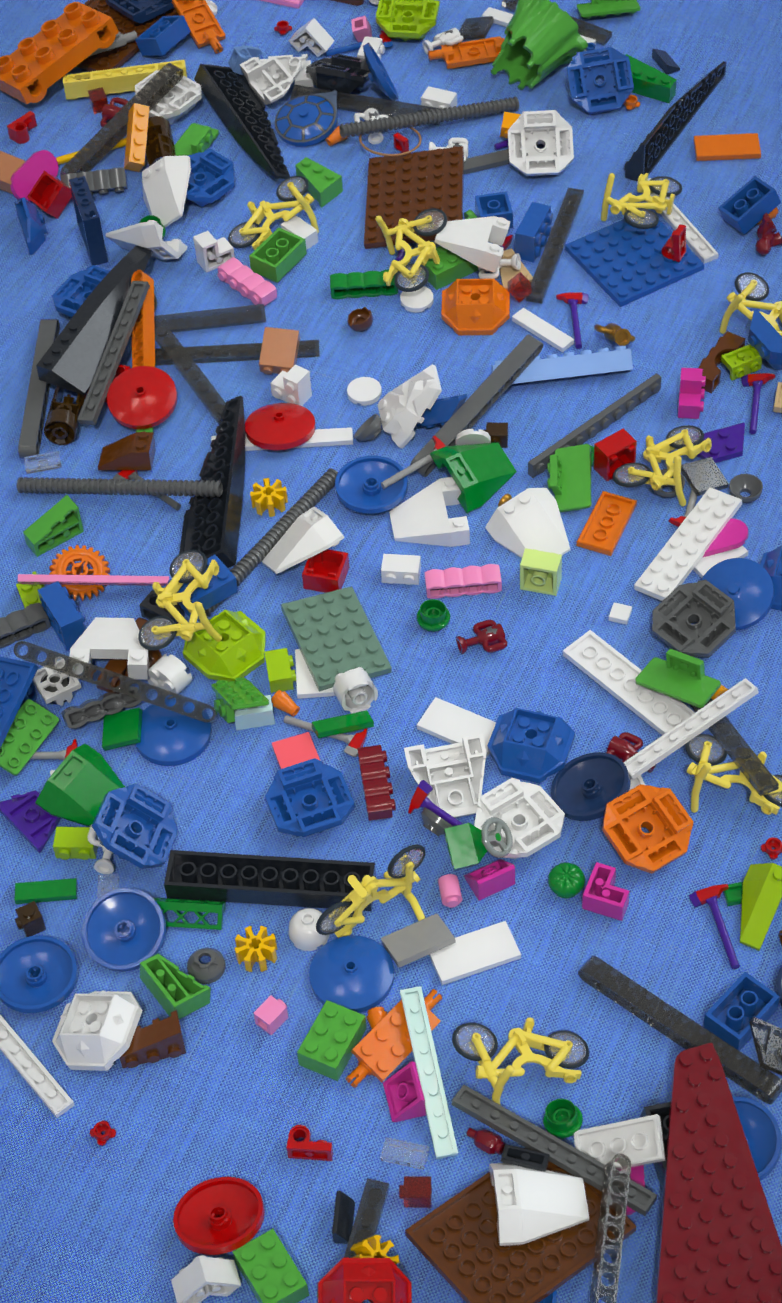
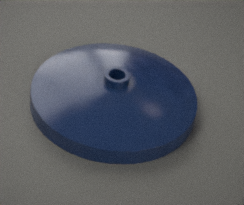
M603 752L584 754L568 762L556 774L551 786V797L565 813V817L576 821L595 820L604 816L607 803L630 790V774L624 762L612 754Z

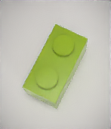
M287 648L264 651L271 693L278 690H293L296 674L295 670H291V667L294 666L293 657L288 655Z
M56 827L53 843L56 858L64 860L69 858L82 860L96 859L98 846L92 845L87 838L90 827Z

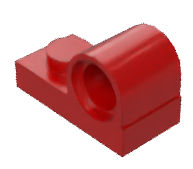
M29 111L7 125L11 140L19 144L29 141L28 131L37 126L35 113Z
M679 224L677 229L672 232V236L661 250L664 257L678 262L681 261L686 253V225Z
M296 1125L290 1130L286 1147L288 1158L333 1161L332 1143L324 1140L312 1142L309 1129L303 1125ZM298 1138H305L303 1141H296Z

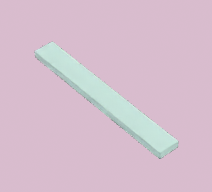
M419 986L400 990L414 1060L425 1100V1110L436 1160L458 1155V1149L422 988Z

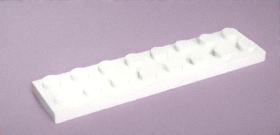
M709 487L634 584V589L663 601L679 585H682L715 538L742 506V499Z
M591 630L563 650L565 658L661 735H664L695 713L678 699L636 684L635 678L642 670Z

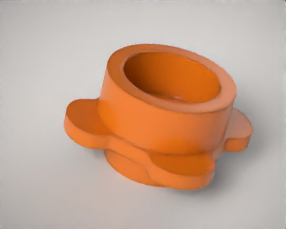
M630 95L624 105L626 109L631 110L639 107L640 102H637L635 95Z

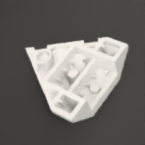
M302 54V57H293V55L268 56V59L253 57L240 64V67L250 87L267 105L285 96L306 61L308 54Z

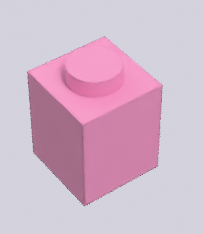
M366 16L351 19L352 32L358 42L363 41L365 36L372 37L371 25Z
M271 995L253 1013L255 1024L270 1035L288 1019L287 1005L281 999L276 1000Z

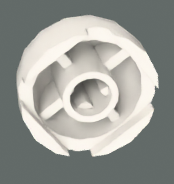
M304 908L292 916L289 922L288 933L290 940L296 948L303 951L317 950V947L322 944L324 946L327 943L330 934L321 935L316 930L317 920L322 915L321 911L313 908ZM326 917L320 924V928L323 931L330 930Z

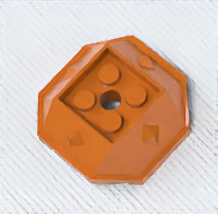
M456 279L447 289L442 290V320L453 328L457 335H493L497 328L510 318V290L504 288L495 279Z
M640 784L607 803L602 831L626 865L653 874L686 854L694 822L670 788H658ZM641 828H647L650 833H644Z

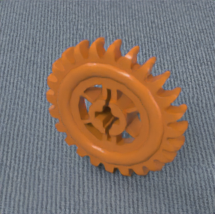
M76 545L75 549L69 546L68 551L62 549V555L56 554L57 559H53V565L49 567L51 571L49 575H109L108 573H110L109 562L104 561L105 556H99L100 551L98 550L93 552V547L87 550L86 545H83L82 548ZM71 564V571H66L67 567ZM89 564L93 569H88L87 565ZM61 585L66 587L69 597L73 595L74 601H76L78 596H80L81 601H84L85 595L91 600V593L98 597V590L104 592L103 585Z

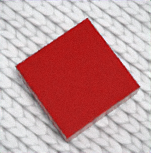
M398 132L394 134V148L402 153L409 151V140Z

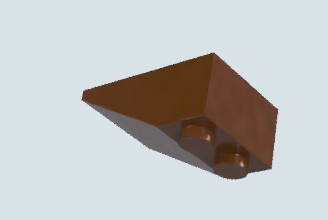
M136 432L104 446L98 470H151L156 451L154 432Z

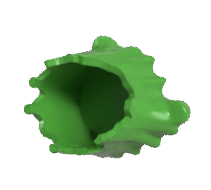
M518 0L514 15L504 31L506 37L501 44V51L492 63L494 68L491 70V73L495 75L498 71H506L509 76L510 85L519 81L518 88L520 90H523L525 86L532 89L558 66L570 63L572 57L577 54L576 52L585 51L588 44L579 35L578 24L566 11L561 10L556 2H550L549 0Z

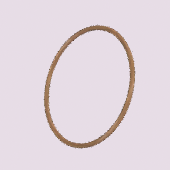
M411 127L410 129L415 131L419 136V143L412 150L399 154H384L370 150L362 143L361 134L359 135V142L364 149L373 154L381 156H402L415 151L420 146L422 138L420 133L415 128Z

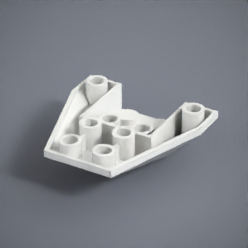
M148 220L147 222L106 233L107 238L123 249L131 251L135 246H140L152 250L151 257L161 260L178 259L187 250V245L179 239H172V241L162 240L163 227L154 220Z
M312 507L295 520L263 559L262 563L278 574L330 547L338 545L344 539V536L328 515L316 507Z
M508 1163L489 1164L491 1184L495 1189L498 1212L497 1230L499 1246L523 1245L589 1221L583 1178L548 1170L543 1172Z

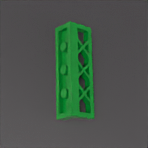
M152 897L160 908L164 910L163 914L168 910H173L179 916L174 922H170L165 918L166 927L222 930L223 912L226 909V902ZM188 911L194 912L199 917L195 923H189L184 918ZM208 913H218L217 924H209L204 917Z

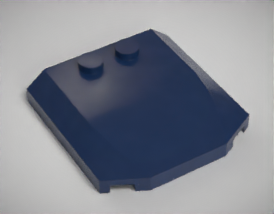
M106 0L107 5L141 24L174 8L172 0Z

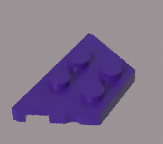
M745 423L704 433L703 441L710 438L712 447L709 452L702 451L696 457L711 465L742 456ZM701 435L690 437L692 443L697 442Z
M36 790L26 792L23 795H13L11 799L1 801L0 813L40 853L61 818L49 814L35 804L40 795Z

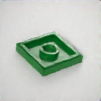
M140 707L104 716L102 748L104 751L141 742L142 710Z

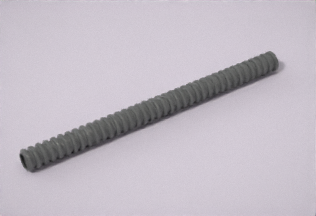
M510 97L508 99L504 98V100L499 99L491 100L490 102L472 103L471 105L467 104V106L459 105L458 107L453 106V108L446 107L439 110L435 109L434 111H421L420 113H411V115L407 113L406 115L402 114V116L397 115V117L394 115L392 117L388 116V118L383 117V119L378 118V120L375 118L373 120L369 119V121L364 120V122L359 121V123L356 121L355 123L350 122V124L345 123V125L340 124L339 130L341 137L345 138L346 136L353 137L360 134L364 135L365 133L372 134L379 131L383 132L384 130L388 131V129L392 131L393 129L407 128V126L411 128L412 126H421V124L430 125V123L462 120L463 118H472V116L481 117L482 115L486 116V114H499L500 112H509V110L512 112L514 110L518 111L519 100L517 97H513V99Z
M328 469L300 500L276 522L265 536L241 558L237 565L230 570L236 577L237 586L261 563L295 520L316 506L327 492L334 487L338 474L336 470ZM222 601L205 610L206 616H210L211 612H214Z
M19 477L17 480V490L19 493H87L89 495H96L97 493L99 495H112L114 493V495L141 494L142 496L145 494L147 496H155L156 494L158 496H161V494L163 496H172L173 494V496L195 495L198 497L200 495L201 497H209L211 495L212 497H220L223 492L221 481L215 482L214 480L211 482L209 480L206 482L204 480L200 482L198 480H195V482L193 480H184L183 482V480L161 481L159 479L157 481L155 479H147L146 481L144 479H141V481L139 479H131L129 481V479L102 480L99 478L97 480L96 478H83L81 480V478L44 479L43 477L40 479L38 477Z

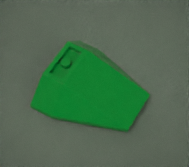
M498 442L445 446L430 453L438 469L446 466L461 490L458 501L466 513L481 508L517 472Z
M83 744L73 749L48 778L35 804L53 816L90 827L104 796L109 791L125 786L103 756L87 744Z

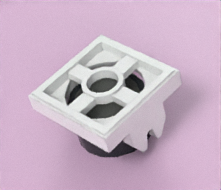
M64 658L37 670L33 678V683L46 704L51 703L63 706L66 701L70 703L73 698L72 692L81 688L77 678H70L69 665Z

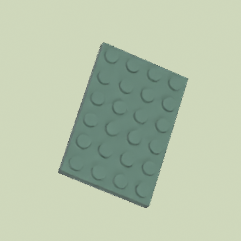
M352 586L281 604V610L319 692L332 688L335 683V677L339 673H345L358 667H362L370 678L392 672V667Z

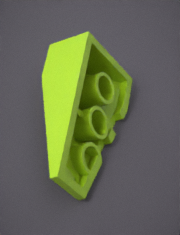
M775 863L751 864L742 885L740 943L760 951L782 900V866Z

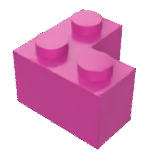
M681 367L678 418L699 419L700 412H703L704 401H701V399H704L705 389H701V387H705L706 376H702L703 369Z
M596 862L583 893L582 909L622 921L629 905V890L614 886L616 868Z

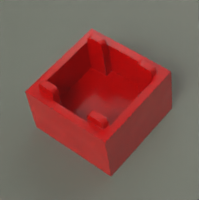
M44 170L27 198L43 211L58 219L72 198L70 187Z
M621 429L595 443L594 470L606 481L613 479V473L618 467L628 463H636L637 441L625 429ZM629 467L620 470L617 476L627 471Z
M327 549L308 558L302 573L303 588L324 593L342 589L350 568L348 553Z

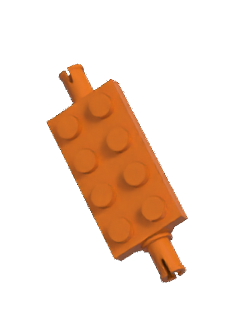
M172 0V4L179 16L184 15L191 31L190 35L197 47L201 48L210 44L215 54H218V51L219 53L222 52L223 47L219 41L224 40L226 35L205 0Z
M498 36L460 42L452 46L441 45L439 50L428 51L429 61L443 58L447 69L494 62L501 51V44L505 38Z
M432 989L424 998L431 1031L441 1022L430 1011L442 1000L440 993L433 999L437 993L435 989ZM402 1000L351 1050L358 1059V1066L346 1077L348 1083L354 1077L356 1078L351 1084L352 1087L356 1088L367 1075L375 1076L382 1083L412 1052Z

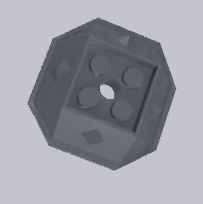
M706 579L697 583L679 585L653 610V634L673 650L689 656L709 658L736 633L734 600Z

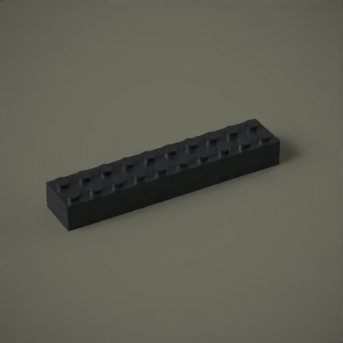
M171 850L164 887L167 898L328 909L332 905L341 902L354 889L348 882L350 875H354L361 882L366 875L376 877L375 863ZM373 902L366 906L363 911H372Z

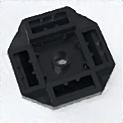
M335 54L331 58L317 60L306 67V73H309L317 88L337 90V92L350 94L358 88H363L364 83L370 80L368 76L370 71L364 58Z

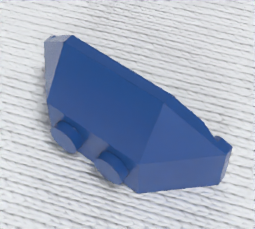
M20 198L18 201H15V207L29 254L33 255L46 241L44 234L47 233L45 224H42L44 223L42 213L38 214L37 208L26 198Z
M756 309L753 312L750 325L749 344L754 346L760 356L765 358L775 370L782 369V336Z
M467 394L436 399L432 408H426L421 417L424 418L422 424L417 422L416 426L431 428L436 426L437 423H440L441 426L444 425L465 403Z

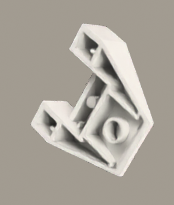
M496 216L447 221L445 228L436 235L434 242L479 268L495 273L504 249L500 246H503L511 221Z
M453 477L438 479L389 511L394 541L448 547L470 544V529L467 516L448 519L446 506L460 504L458 497L461 494V490Z
M96 617L70 648V678H90L92 659H128V678L148 680V650L139 643V629L134 618Z

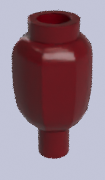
M472 1128L468 1129L466 1135L474 1139L476 1147L491 1155H501L503 1153L506 1143L503 1142L500 1135L486 1129L478 1131Z

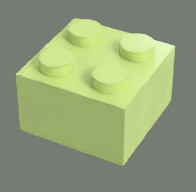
M525 548L520 563V589L557 596L562 580V555Z

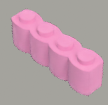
M232 257L217 267L219 279L228 283L232 289L239 291L243 297L251 299L254 305L264 307L277 298L276 287L269 281H265L259 274L254 273L248 266L243 265L238 259Z
M487 564L481 567L468 566L462 569L455 567L445 570L432 569L425 572L427 598L438 599L445 596L458 597L464 594H491L502 591L500 567L497 564Z

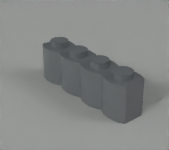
M124 167L60 175L61 181L68 187H70V179L85 176L91 195L99 192V195L108 194V191L114 190L115 193L124 192V189H127Z
M41 603L30 604L23 610L13 611L6 617L0 618V648L7 647L15 641L26 639L32 634L43 632L51 627L49 618Z
M127 685L121 687L116 692L105 693L98 699L86 700L80 706L68 707L61 714L65 725L73 729L81 727L87 721H97L105 714L118 713L124 707H134L142 699L137 687Z

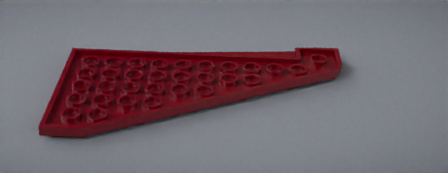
M712 1042L683 1050L674 1062L672 1073L655 1303H782V1245L721 1061Z

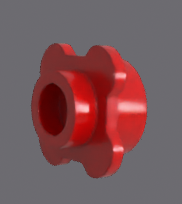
M283 20L277 23L274 30L284 35L292 30V26H289V23Z
M769 838L766 844L761 845V851L766 852L771 859H777L778 855L782 853V842L778 838Z
M101 1121L90 1130V1136L97 1140L98 1145L103 1146L107 1140L116 1136V1130L111 1129L108 1121Z

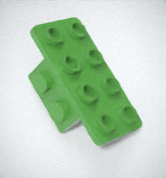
M591 0V3L577 4V10L581 17L588 19L592 16L605 17L607 14L621 15L625 12L633 14L640 11V5L637 0Z
M192 123L174 145L176 156H189L205 152L219 135V130Z
M583 444L556 449L555 454L550 455V463L547 464L548 472L550 473V478H548L547 482L549 489H552L555 494L559 511L566 512L590 508V445Z
M669 649L666 652V661L657 657L653 658L635 678V682L638 685L699 708L704 707L721 686L719 680L705 675L703 660L673 649Z
M236 678L235 681L229 682L227 680H219L211 684V689L216 693L214 709L227 723L235 722V709L269 705V700L246 678Z
M31 699L26 700L18 710L0 748V767L17 776L59 723V718Z

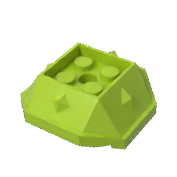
M379 0L375 16L376 23L389 38L403 39L404 41L408 39L423 40L429 30L436 25L440 1Z
M224 610L209 619L213 628L222 636L220 642L215 641L204 629L194 632L191 641L185 640L183 657L208 679L227 680L228 682L235 681L236 678H244L265 662L266 633L242 611Z

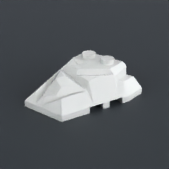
M433 364L387 393L377 404L382 428L386 433L391 434L392 440L399 448L403 449L416 434L414 427L417 422L422 424L424 418L421 416L425 409L432 408L442 391L437 369Z

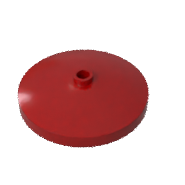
M138 366L122 372L113 380L107 393V404L111 415L121 425L132 429H148L163 423L169 418L176 407L178 396L174 381L166 372L156 367Z
M275 403L263 406L252 412L245 422L247 439L255 446L268 450H286L300 446L313 436L316 429L315 418L311 411L303 406L292 403Z
M218 1177L194 1186L180 1199L174 1211L173 1224L179 1241L186 1248L199 1254L219 1255L242 1247L257 1234L264 1220L265 1208L261 1194L248 1181L235 1177Z

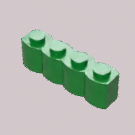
M389 270L330 275L331 298L376 297L381 294L385 296L398 294V288L394 282L395 275L391 285L387 286L383 280V274Z

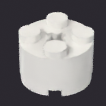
M164 654L148 670V683L151 687L158 688L166 699H172L192 682L191 673H186L185 669L187 667L181 660L170 654L167 656V654Z
M362 667L346 671L345 673H339L335 677L333 691L345 711H350V713L366 711L371 707L372 701L377 700L378 690Z

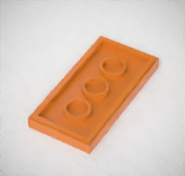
M758 133L694 136L696 161L761 158Z
M602 491L577 540V546L612 556L637 506V500Z

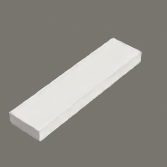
M522 308L512 316L513 322L561 352H564L574 344L573 338L525 308Z

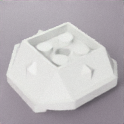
M156 70L135 85V99L137 104L149 106L150 117H163L172 125L195 108L197 102L202 99V88L200 84L179 73H163V71Z
M556 110L523 112L508 129L509 164L526 176L560 174L574 160L572 126ZM543 144L545 147L539 149L537 148V145Z
M511 778L479 797L474 826L482 830L487 819L491 817L502 819L508 825L513 840L510 853L503 858L517 859L529 857L560 838L565 813L541 786L520 782L518 779ZM495 823L489 826L488 831L495 830ZM502 829L501 834L506 844V835ZM499 846L493 847L496 851H502Z
M103 990L94 991L90 994H75L72 1001L66 1004L63 1014L60 1016L61 1019L52 1042L71 1070L108 1071L114 1065L113 1062L129 1049L143 1010L131 992Z

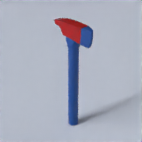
M383 30L380 31V35L377 38L383 39L385 48L393 47L389 36ZM362 42L327 50L325 55L328 57L360 49Z

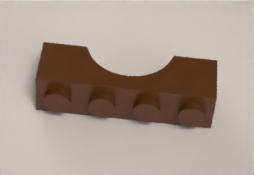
M728 331L723 337L719 338L717 345L711 348L709 355L703 358L699 366L700 369H703L702 376H706L705 387H701V389H705L706 392L712 394L720 383L721 370L717 365L722 363L721 356L744 347L746 338Z

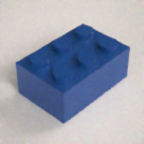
M184 15L163 16L137 37L135 41L142 56L152 57L159 55L161 57L166 55L168 50L176 47L177 43L185 39L186 35L191 31Z
M754 176L718 209L726 223L745 235L763 219L765 213L769 214L781 201L774 188Z
M532 202L515 232V253H519L521 260L534 263L536 258L540 256L542 247L547 243V237L551 236L553 226H551L553 219L551 206Z
M216 555L207 559L205 572L213 559L219 565L218 575L212 576L207 589L198 587L193 591L190 598L191 603L201 602L204 610L238 592L236 577ZM203 561L194 566L199 572L203 568ZM184 583L177 593L184 592L190 583ZM183 601L177 602L190 617L191 613L185 608Z
M59 581L38 589V594L51 627L66 651H68L87 628L83 623L85 619L82 612H77L75 601L69 599L66 587H62Z
M744 972L705 1013L703 1028L738 1053L778 1010L780 996L747 972Z

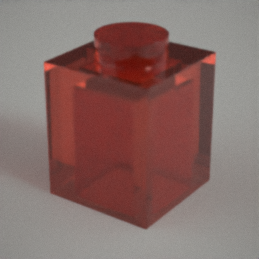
M103 87L88 90L89 101L94 114L101 113L103 106L108 104Z
M521 272L507 282L508 292L518 302H521L532 293L531 282Z
M404 1176V1185H399V1199L404 1200V1207L431 1208V1177Z

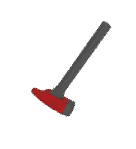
M122 470L113 477V480L139 479L141 481L143 478L138 475L137 470ZM155 495L175 510L181 508V504L168 495Z

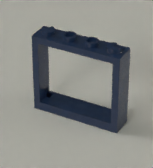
M82 176L70 179L69 184L77 224L91 265L107 263L100 217L86 178Z

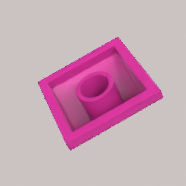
M498 859L464 875V878L480 901L514 885L515 866L512 863Z
M411 1061L383 1082L392 1122L426 1116L425 1100L416 1064Z

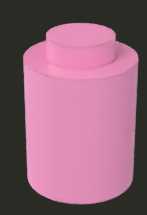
M454 874L441 876L438 879V886L442 904L449 908L458 906L462 902L458 877Z

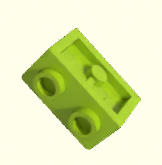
M750 344L721 356L722 363L730 371V379L732 381L756 372L762 367V357L755 347Z
M16 584L24 608L30 604L41 603L38 589L45 587L44 584Z

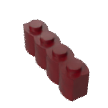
M381 745L357 748L368 820L392 818V811H396L395 800L390 799L393 789L392 783L387 782V778H390L389 766L385 767L384 762H387L386 750L382 751Z

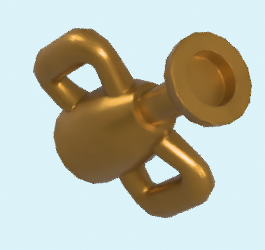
M610 323L605 327L599 324L594 326L597 332L604 333L606 339L616 342L620 346H625L629 342L635 341V337L627 329H622L617 324Z

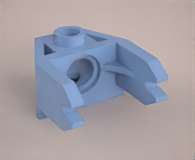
M235 47L228 64L233 72L244 75L240 64L253 57L261 59L258 55L263 53L257 47Z

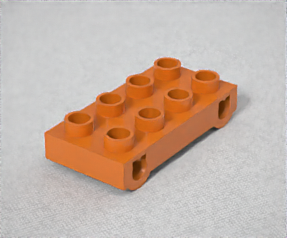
M80 2L68 4L65 6L64 13L55 20L52 19L43 23L41 31L34 37L21 40L17 50L10 55L0 57V90L25 104L41 101L45 97L47 89L97 49L108 48L114 43L116 34L119 31L112 17Z

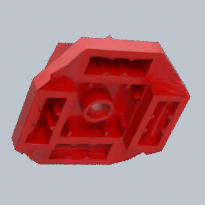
M341 1258L317 1282V1303H362L364 1300H368L371 1303H412V1283L390 1258Z

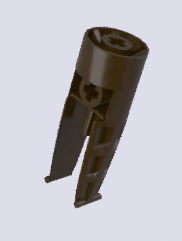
M160 116L148 119L146 156L149 166L160 160V157L176 156L170 123L167 119Z
M57 386L44 427V434L54 444L67 445L75 440L79 426L77 419L84 404L86 394L78 393L76 404H73L74 397L67 394V397L64 396L63 403H61L64 388Z

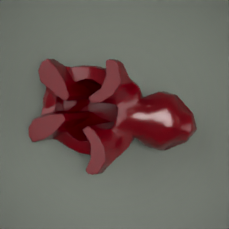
M767 213L763 215L762 223L757 229V236L760 240L756 243V251L762 256L767 255L771 251L772 246L782 245V237L779 232L775 234L777 231L776 226Z

